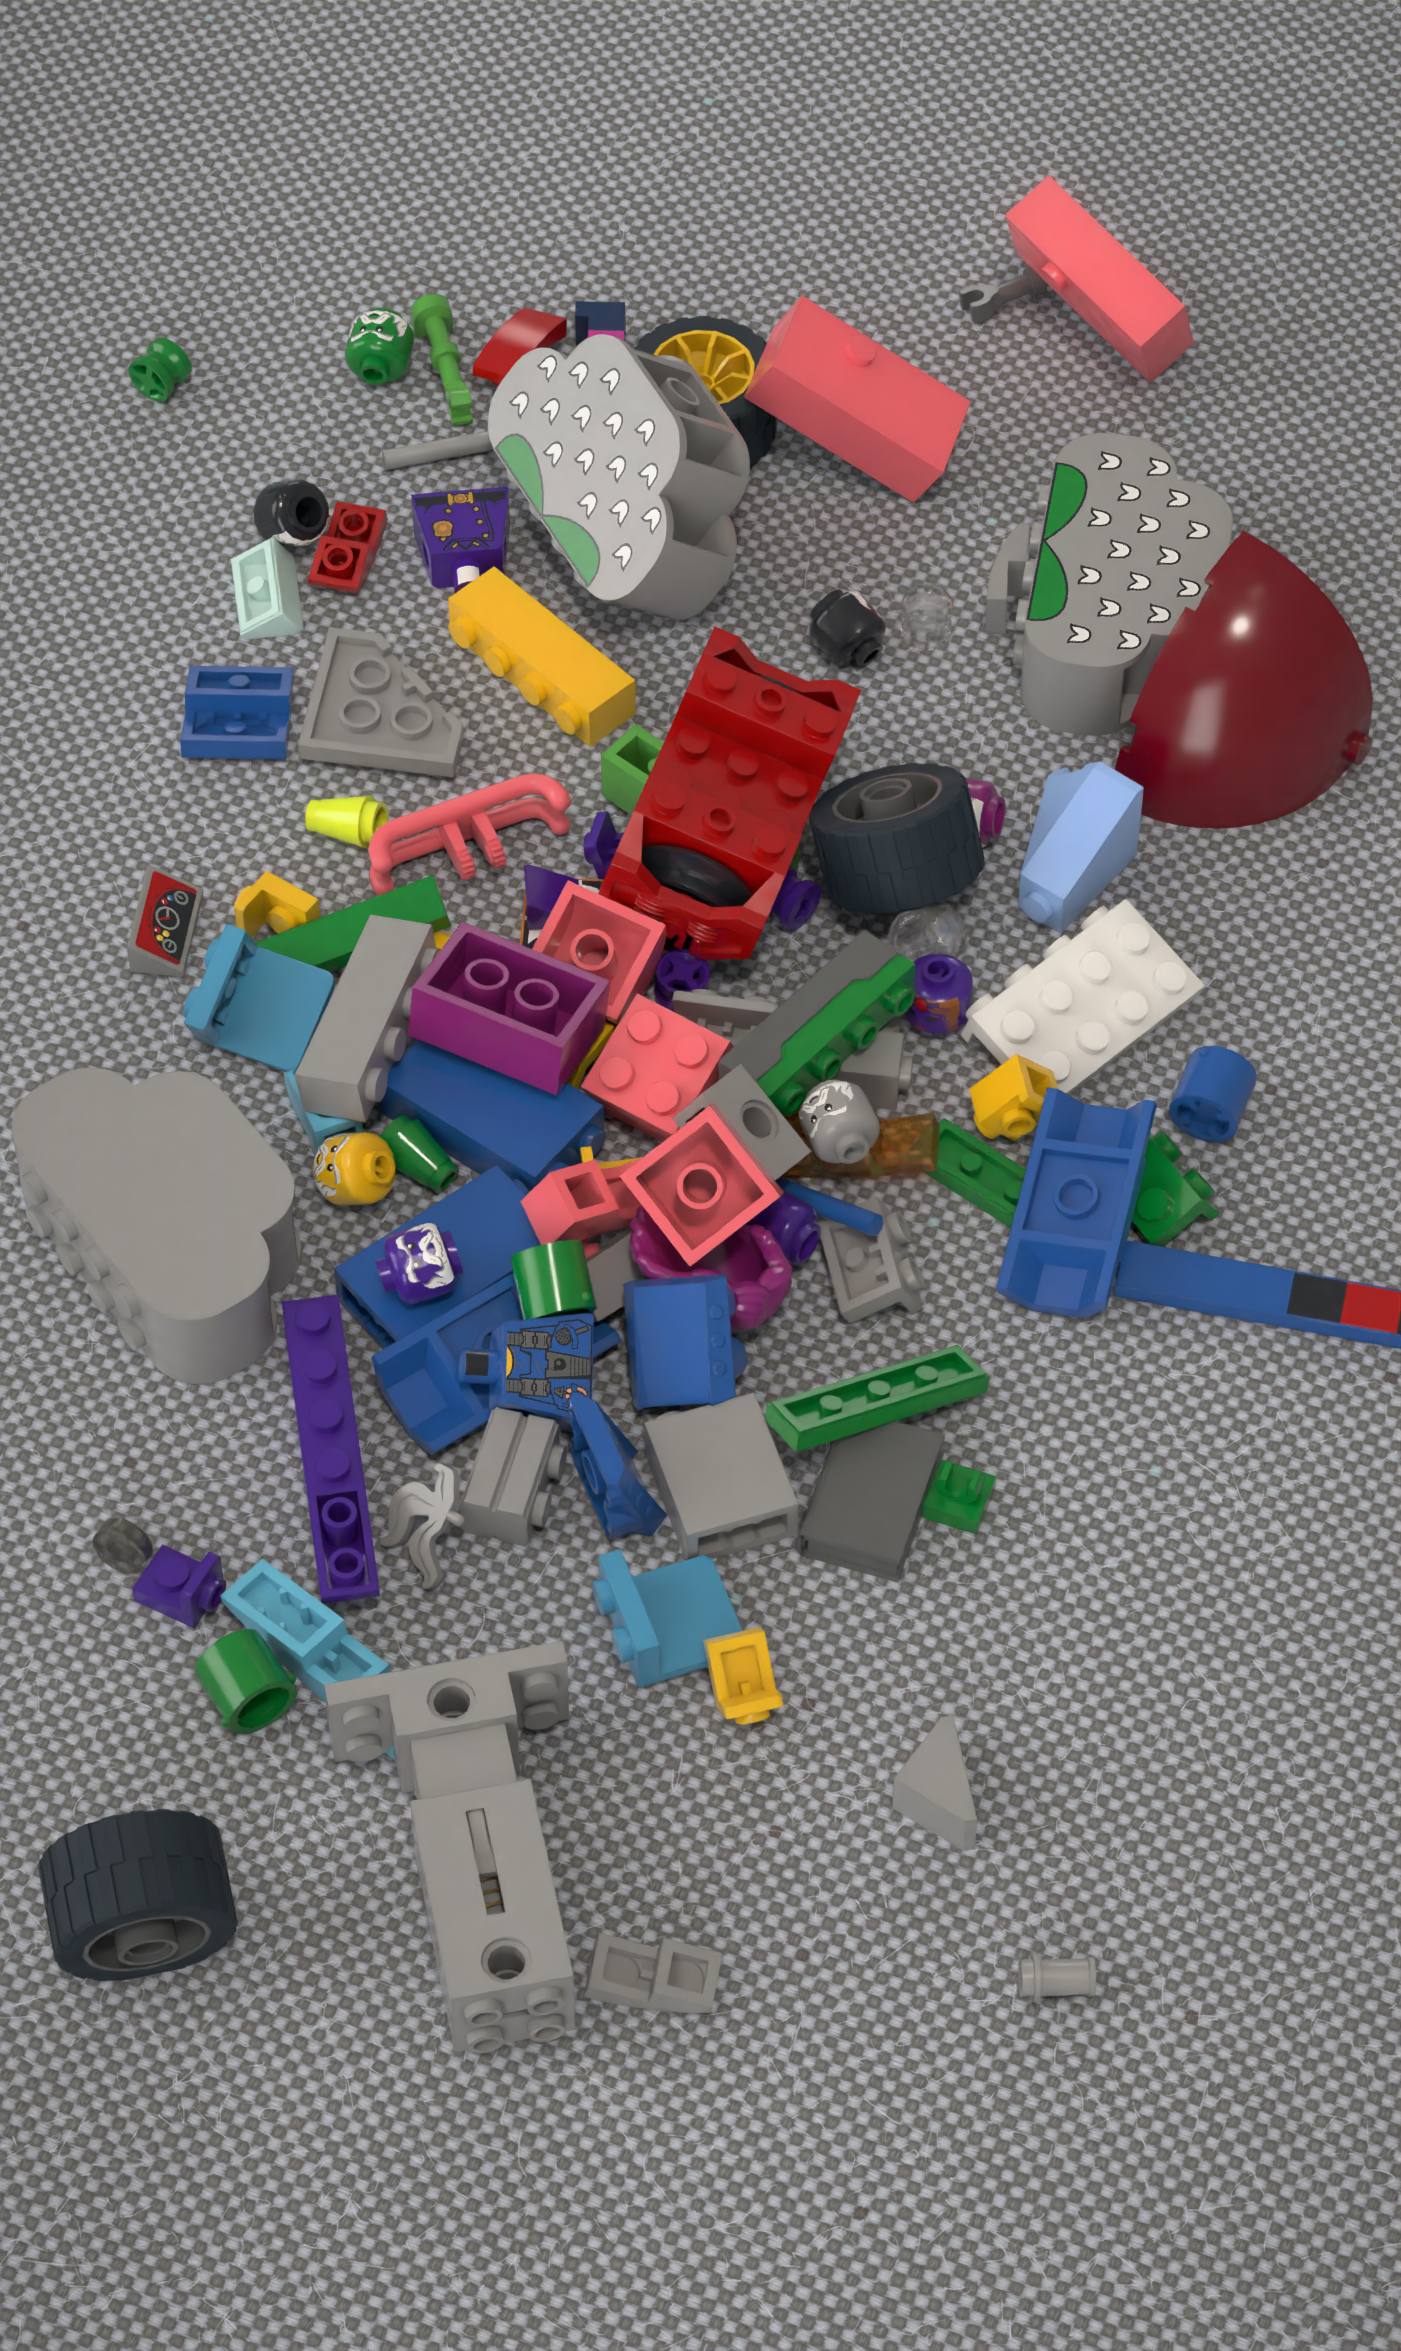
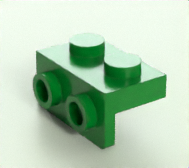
M1162 1130L1155 1135L1150 1132L1145 1152L1146 1165L1132 1221L1152 1245L1165 1247L1201 1213L1213 1221L1220 1212L1209 1200L1215 1193L1214 1189L1194 1168L1188 1173L1177 1162V1159L1183 1155L1182 1151Z

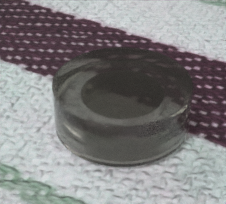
M122 1518L107 1519L92 1540L93 1547L98 1556L107 1565L125 1574L139 1573L153 1555V1546L147 1534L136 1524Z

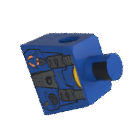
M583 1313L504 1322L492 1332L490 1349L462 1348L459 1357V1380L465 1383L489 1384L490 1411L498 1407L520 1412L524 1417L534 1415L552 1419L559 1424V1429L573 1432L568 1408L570 1406V1398L574 1393H578L592 1400L594 1314Z

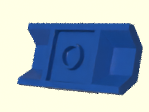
M1047 1088L996 1286L999 1294L1031 1311L1079 1318H1088L1108 1307L1118 1262H1122L1146 1165L1145 1152L1157 1107L1155 1101L1142 1100L1129 1109L1084 1104L1059 1089Z
M513 1273L371 1357L378 1386L407 1435L430 1455L435 1454L471 1431L481 1427L489 1420L491 1414L489 1409V1384L460 1382L458 1371L459 1357L462 1348L490 1349L491 1334L499 1325L508 1321L524 1320ZM602 1320L593 1323V1358L622 1341L617 1331Z

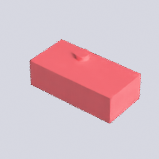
M1050 175L1005 215L1017 255L1150 384L1194 344L1185 305Z
M801 296L773 327L744 396L745 399L913 503L943 474L971 403L965 397L804 296Z

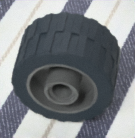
M906 763L904 765H891L861 773L858 776L840 782L837 786L823 793L821 798L817 799L809 815L828 898L832 900L834 905L841 909L844 908L848 912L864 913L865 915L897 914L936 904L964 890L968 884H971L979 876L985 865V857L968 783L962 773L956 772L955 769L948 766H940L934 763Z
M157 1809L131 1811L126 1814L104 1817L101 1820L77 1827L76 1830L64 1834L47 1848L42 1854L43 1857L39 1860L38 1870L54 1959L58 1963V1967L67 1973L71 1972L76 1977L89 1978L95 1981H124L183 1969L186 1966L208 1958L214 1952H218L227 1944L228 1940H231L236 1932L238 1921L220 1830L211 1820L201 1815L197 1816L192 1812L183 1810Z

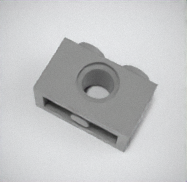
M742 1064L738 1065L672 1118L682 1128L703 1110L715 1103L775 1181L811 1152Z

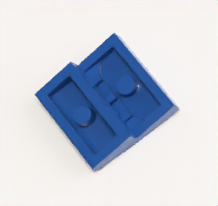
M190 665L184 693L186 712L180 738L181 757L286 760L292 712L294 667Z

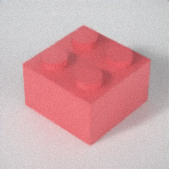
M637 993L581 1085V1088L586 1095L604 1105L605 1113L664 1142L680 1129L672 1118L719 1081L718 1061L734 1046L729 1040Z
M715 1103L703 1110L620 1175L623 1182L689 1266L696 1263L784 1193Z

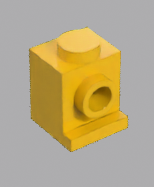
M1015 1054L972 1086L969 1092L975 1110L974 1121L980 1132L989 1139H995L999 1135H1003L1014 1141L1031 1132L1038 1125L1047 1088L1058 1089L1054 1072Z

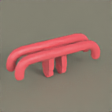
M531 773L519 775L390 820L381 825L370 840L368 848L371 861L369 878L372 889L377 896L394 890V884L390 876L394 866L443 848L446 849L462 880L475 877V863L464 842L471 838L475 839L493 870L506 866V857L495 830L526 819L536 818L546 822L554 834L559 836L565 835L571 826L569 818L564 812L571 805L570 795L563 785L552 777ZM537 794V795H541V796H543V797L546 798V799H542V798L531 797V798L520 799V800H517V801H514V802H511V803H508V804L499 806V807H497V808H494V809L485 811L486 809H489V808H492V807H494V806H497V805H500V804H503V803H506V802L515 800V799H517V798H520V797H523V796H526V795ZM439 826V828L396 842L402 838Z

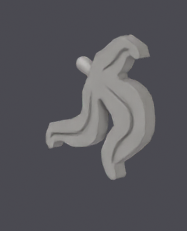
M445 1463L434 1465V1469L439 1472L435 1490L426 1483L414 1481L398 1489L390 1501L389 1534L380 1540L381 1544L385 1547L400 1546L407 1542L413 1529L415 1518L419 1516L429 1517V1520L423 1523L411 1535L408 1542L413 1564L423 1572V1589L428 1590L436 1589L443 1578L436 1555L435 1542L437 1537L447 1530L450 1522L456 1526H461L465 1522L464 1517L455 1511L460 1502L459 1473L456 1469Z

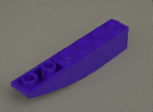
M339 1295L283 1301L285 1337L321 1603L326 1604L380 1596Z

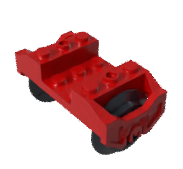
M714 626L598 894L665 924L667 935L664 950L669 952L678 949L688 950L691 955L702 960L749 959L801 840L802 831L844 736L861 689L838 679L806 681L758 660L739 636Z

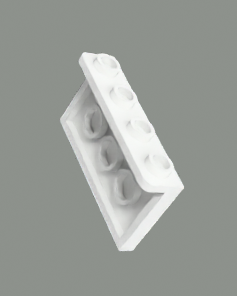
M1124 899L1110 911L1105 906L1094 911L1082 923L1080 928L1083 931L1072 940L1067 935L1057 939L1043 953L1042 957L1045 959L1034 969L1028 964L1019 968L1004 983L1006 990L997 997L993 998L987 993L978 999L966 1011L968 1022L960 1034L967 1043L978 1038L1001 1065L1015 1054H1018L1052 1070L1058 1089L1071 1095L1200 995L1205 987L1203 982L1127 899Z

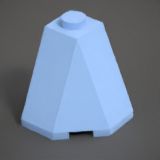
M1100 761L1088 763L1081 770L1070 772L1068 768L1054 770L1047 777L1020 873L1018 908L1023 910L1035 922L1044 923L1057 932L1062 933L1137 856L1144 787Z

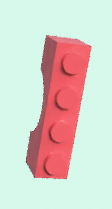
M642 1158L607 1169H600L596 1159L550 1172L520 1201L541 1245L565 1240H584L629 1226V1222L636 1218V1211L641 1203L623 1182L620 1175Z

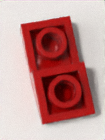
M528 308L521 309L508 319L488 341L473 365L472 375L491 380L492 384L498 387L513 365L523 355L537 348H549L565 338L567 318Z
M337 501L327 535H321L308 576V583L310 585L359 593L373 565L387 525L386 510Z

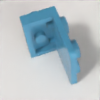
M226 924L221 937L214 938L208 947L205 956V967L207 970L199 988L194 987L186 999L183 1012L186 1018L184 1024L197 1040L202 1043L283 1072L298 1069L336 985L335 978L329 971L258 947L246 930Z
M621 1549L598 1556L599 1580L592 1581L593 1595L601 1615L609 1614L614 1627L611 1630V1636L616 1654L622 1664L628 1662L638 1688L708 1667L703 1640L743 1631L715 1563L710 1557L704 1555L632 1576Z

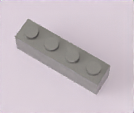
M376 915L369 916L295 1073L304 1112L366 1122L375 1101L380 1102L383 1099L387 1088V1075L394 1061H399L402 1058L405 1050L412 987L441 950L436 948L431 924Z

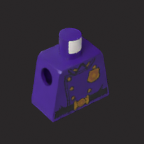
M508 487L411 494L414 536L432 586L436 588L454 587V593H457L492 567H496L505 575L510 533Z

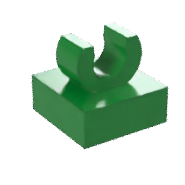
M941 1459L923 1503L922 1518L977 1534L995 1490L996 1476Z

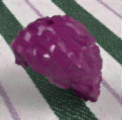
M642 1205L637 1208L636 1218L629 1222V1227L633 1230L629 1239L632 1257L639 1265L642 1275H645L648 1279L726 1274L727 1286L734 1293L737 1307L734 1317L730 1319L731 1333L745 1332L759 1327L762 1322L776 1312L782 1301L789 1294L792 1284V1266L785 1258L780 1243L770 1230H766L764 1226L744 1224L696 1263L689 1266Z

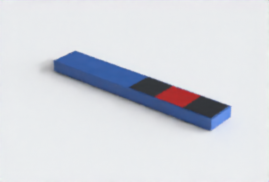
M1127 1240L1116 1280L1115 1297L1401 1349V1290L1134 1241Z

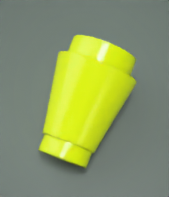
M372 795L322 800L312 799L307 806L305 823L308 831L317 832L363 848L369 847L372 835L381 825L388 822L386 804L376 801Z

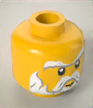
M342 1133L329 1137L319 1146L313 1163V1176L316 1186L325 1199L336 1205H370L383 1200L390 1192L395 1180L396 1164L393 1152L385 1140L373 1133Z

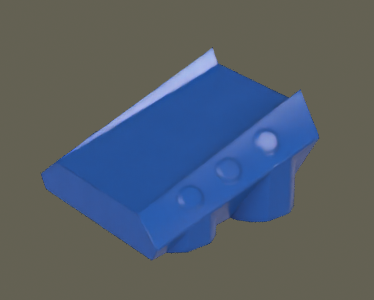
M726 1274L632 1280L624 1283L632 1403L640 1410L653 1406L706 1403L712 1406L736 1397L735 1379L745 1371L748 1360L743 1344L731 1336L730 1319L734 1317L737 1307L734 1293L727 1286Z
M574 1393L570 1398V1406L568 1407L569 1419L574 1433V1437L570 1438V1449L580 1481L602 1529H604L609 1539L627 1533L653 1536L667 1517V1514L646 1490L633 1461L634 1456L638 1453L637 1449L596 1401Z

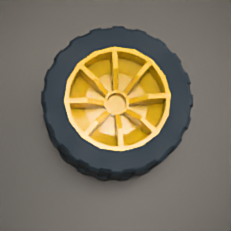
M699 316L695 318L684 317L675 319V321L670 323H663L655 327V330L651 333H646L639 340V344L634 347L635 349L656 356H675L692 365L743 437L749 452L750 468L756 465L761 457L766 456L771 449V443L775 441L777 418L744 398L767 344L761 336L756 335L752 329L743 324L734 323L733 320Z

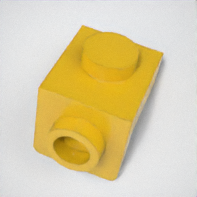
M761 1627L703 1640L716 1708L726 1719L735 1718V1723L737 1724L755 1723L769 1718L770 1709L784 1706L782 1694L775 1686L765 1631Z

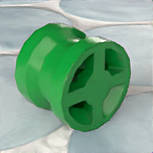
M159 337L148 345L146 356H139L134 359L128 371L132 383L143 395L153 401L162 402L173 393L175 383H182L190 376L192 365L182 348L167 338Z

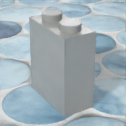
M755 1393L734 1397L712 1406L706 1405L685 1412H667L655 1420L644 1423L645 1456L685 1560L702 1555L714 1559L798 1535L799 1504Z

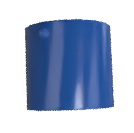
M1204 1046L1195 1049L1189 1056L1169 1105V1115L1172 1122L1182 1132L1195 1139L1218 1143L1230 1140L1238 1130L1256 1085L1257 1074L1253 1065L1242 1055L1224 1047Z

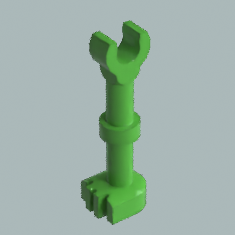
M440 294L422 296L411 306V326L414 336L418 338L426 336L427 340H430L432 346L429 354L433 368L440 372L453 427L473 423L469 408L472 406L471 395L468 387H466L462 380L458 367L461 361L458 348L454 343H451L448 335L453 330V315L449 301Z

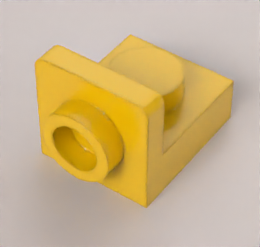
M266 871L253 886L245 887L238 895L234 905L236 927L246 930L251 938L265 923H268L279 934L320 918L319 899L269 871Z

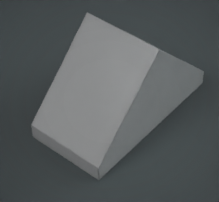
M946 1716L940 1718L895 1776L892 1808L962 1851L975 1849L977 1816L954 1717Z

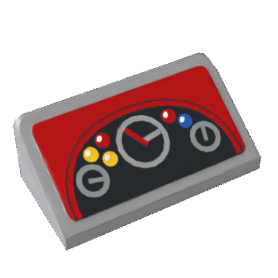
M147 866L127 946L130 972L184 977L203 898V888L162 869Z

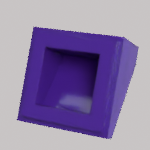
M524 865L528 930L543 929L567 881L569 880L579 885V880L537 866Z

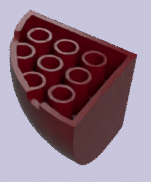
M1242 531L1204 579L1205 584L1209 585L1204 593L1196 611L1185 607L1169 634L1132 712L1130 722L1136 724L1138 728L1133 736L1131 748L1125 745L1119 751L1115 770L1144 787L1141 815L1154 820L1194 828L1221 829L1256 825L1278 819L1308 805L1325 793L1352 764L1359 765L1362 763L1372 746L1373 739L1369 736L1373 703L1372 686L1366 662L1352 631L1330 599L1300 568L1268 544Z

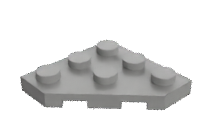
M329 627L298 742L299 759L454 777L464 739L462 722L451 711L447 713L437 703L430 687L410 666L405 667L392 653V646L380 633Z

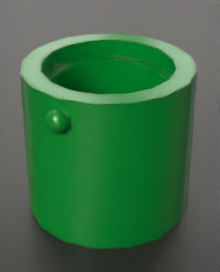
M581 1240L547 1243L520 1251L510 1257L524 1320L583 1313L589 1314L598 1309Z
M253 1629L235 1631L217 1640L201 1655L194 1669L197 1680L223 1717L221 1725L229 1727L237 1734L252 1733L272 1724L285 1714L297 1695L294 1684L296 1676L294 1674H287L261 1634Z

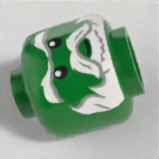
M377 308L356 317L350 328L345 350L346 364L354 374L369 384L380 385L398 380L403 377L409 366L414 344L413 330L400 314L390 309Z

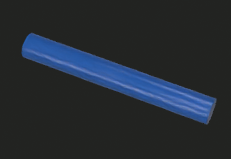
M781 1177L776 1180L781 1189L810 1204L816 1211V1214L871 1236L879 1234L883 1227V1217L880 1214Z

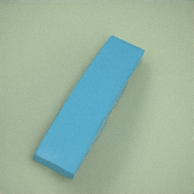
M263 1558L220 1595L222 1603L247 1629H253L260 1633L276 1658L325 1703L324 1684L391 1672L388 1663L347 1633L343 1618ZM390 1746L391 1752L386 1754L395 1760L393 1746Z

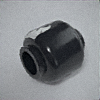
M305 480L273 482L260 492L253 509L254 523L259 534L265 540L272 537L275 538L283 547L304 546L318 540L327 529L330 517L329 505L324 493L315 484Z
M841 589L835 590L821 599L810 612L812 622L809 635L834 665L845 667L856 662L859 667H864L872 662L883 650L880 641L885 634L886 623L861 593L857 591L844 593Z

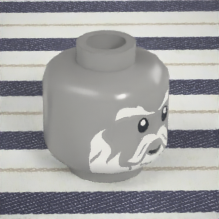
M827 1080L819 1083L807 1093L799 1111L800 1126L813 1152L826 1162L850 1164L861 1160L868 1154L880 1133L879 1119L868 1097L857 1084Z

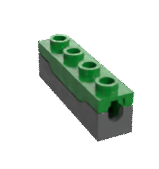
M864 930L718 1061L719 1080L742 1064L783 1117L792 1116L802 1106L807 1093L821 1082L832 1080L848 1057L857 1049L863 1050L873 1042L882 1026L893 1016L900 1017L910 1008L916 995L914 989L915 963L903 955H898L896 950Z

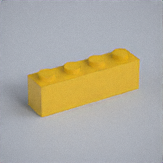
M492 567L448 598V629L454 641L462 648H469L483 659L493 674L498 677H505L520 690L523 697L534 706L539 705L548 712L567 734L576 735L591 747L636 715L635 679L496 567Z

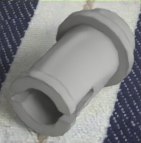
M1031 1953L1030 1959H1019L1018 1987L1020 1997L1031 1996L1032 2002L1036 2003L1040 2002L1041 1996H1095L1096 1966L1094 1957H1087L1086 1959H1040L1038 1953Z

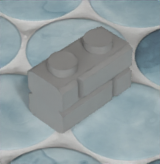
M498 1407L494 1410L492 1409L460 1501V1514L465 1519L461 1529L465 1533L490 1539L495 1536L499 1541L525 1546L529 1543L534 1525L539 1527L545 1526L552 1500L551 1493H547L546 1490L550 1478L560 1480L567 1458V1446L560 1445L559 1424L555 1420L534 1415L524 1417L520 1412Z

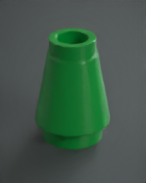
M401 1115L393 1120L380 1135L393 1152L396 1169L426 1187L433 1189L437 1194L447 1189L458 1175L459 1168L452 1163L450 1157L419 1119L410 1120L406 1115Z

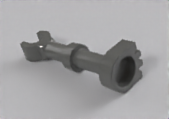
M1029 267L1023 270L1022 276L998 285H970L959 291L960 306L962 310L971 309V317L974 323L983 322L992 317L1002 304L1027 294L1036 297L1046 293L1049 285Z

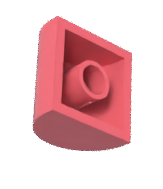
M568 880L532 949L610 980L606 1020L618 1025L636 994L644 996L660 961L666 941L667 928L661 922Z

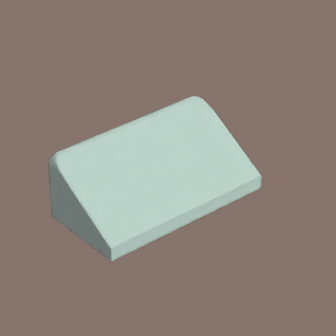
M272 537L232 558L231 564L240 636L247 640L292 635L302 632L304 629L295 560L292 554Z

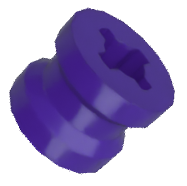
M789 866L769 914H776L779 916L782 926L790 931H795L801 928L815 912L820 902L822 889L812 880L802 881L799 879L795 869Z
M682 949L671 951L664 955L657 964L655 1002L675 1012L672 1005L674 991L708 990L710 967L707 961L691 955L688 950ZM677 983L679 987H684L686 990L677 989L673 985Z

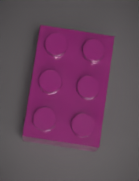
M462 921L412 987L408 1035L557 1095L605 1028L611 981Z

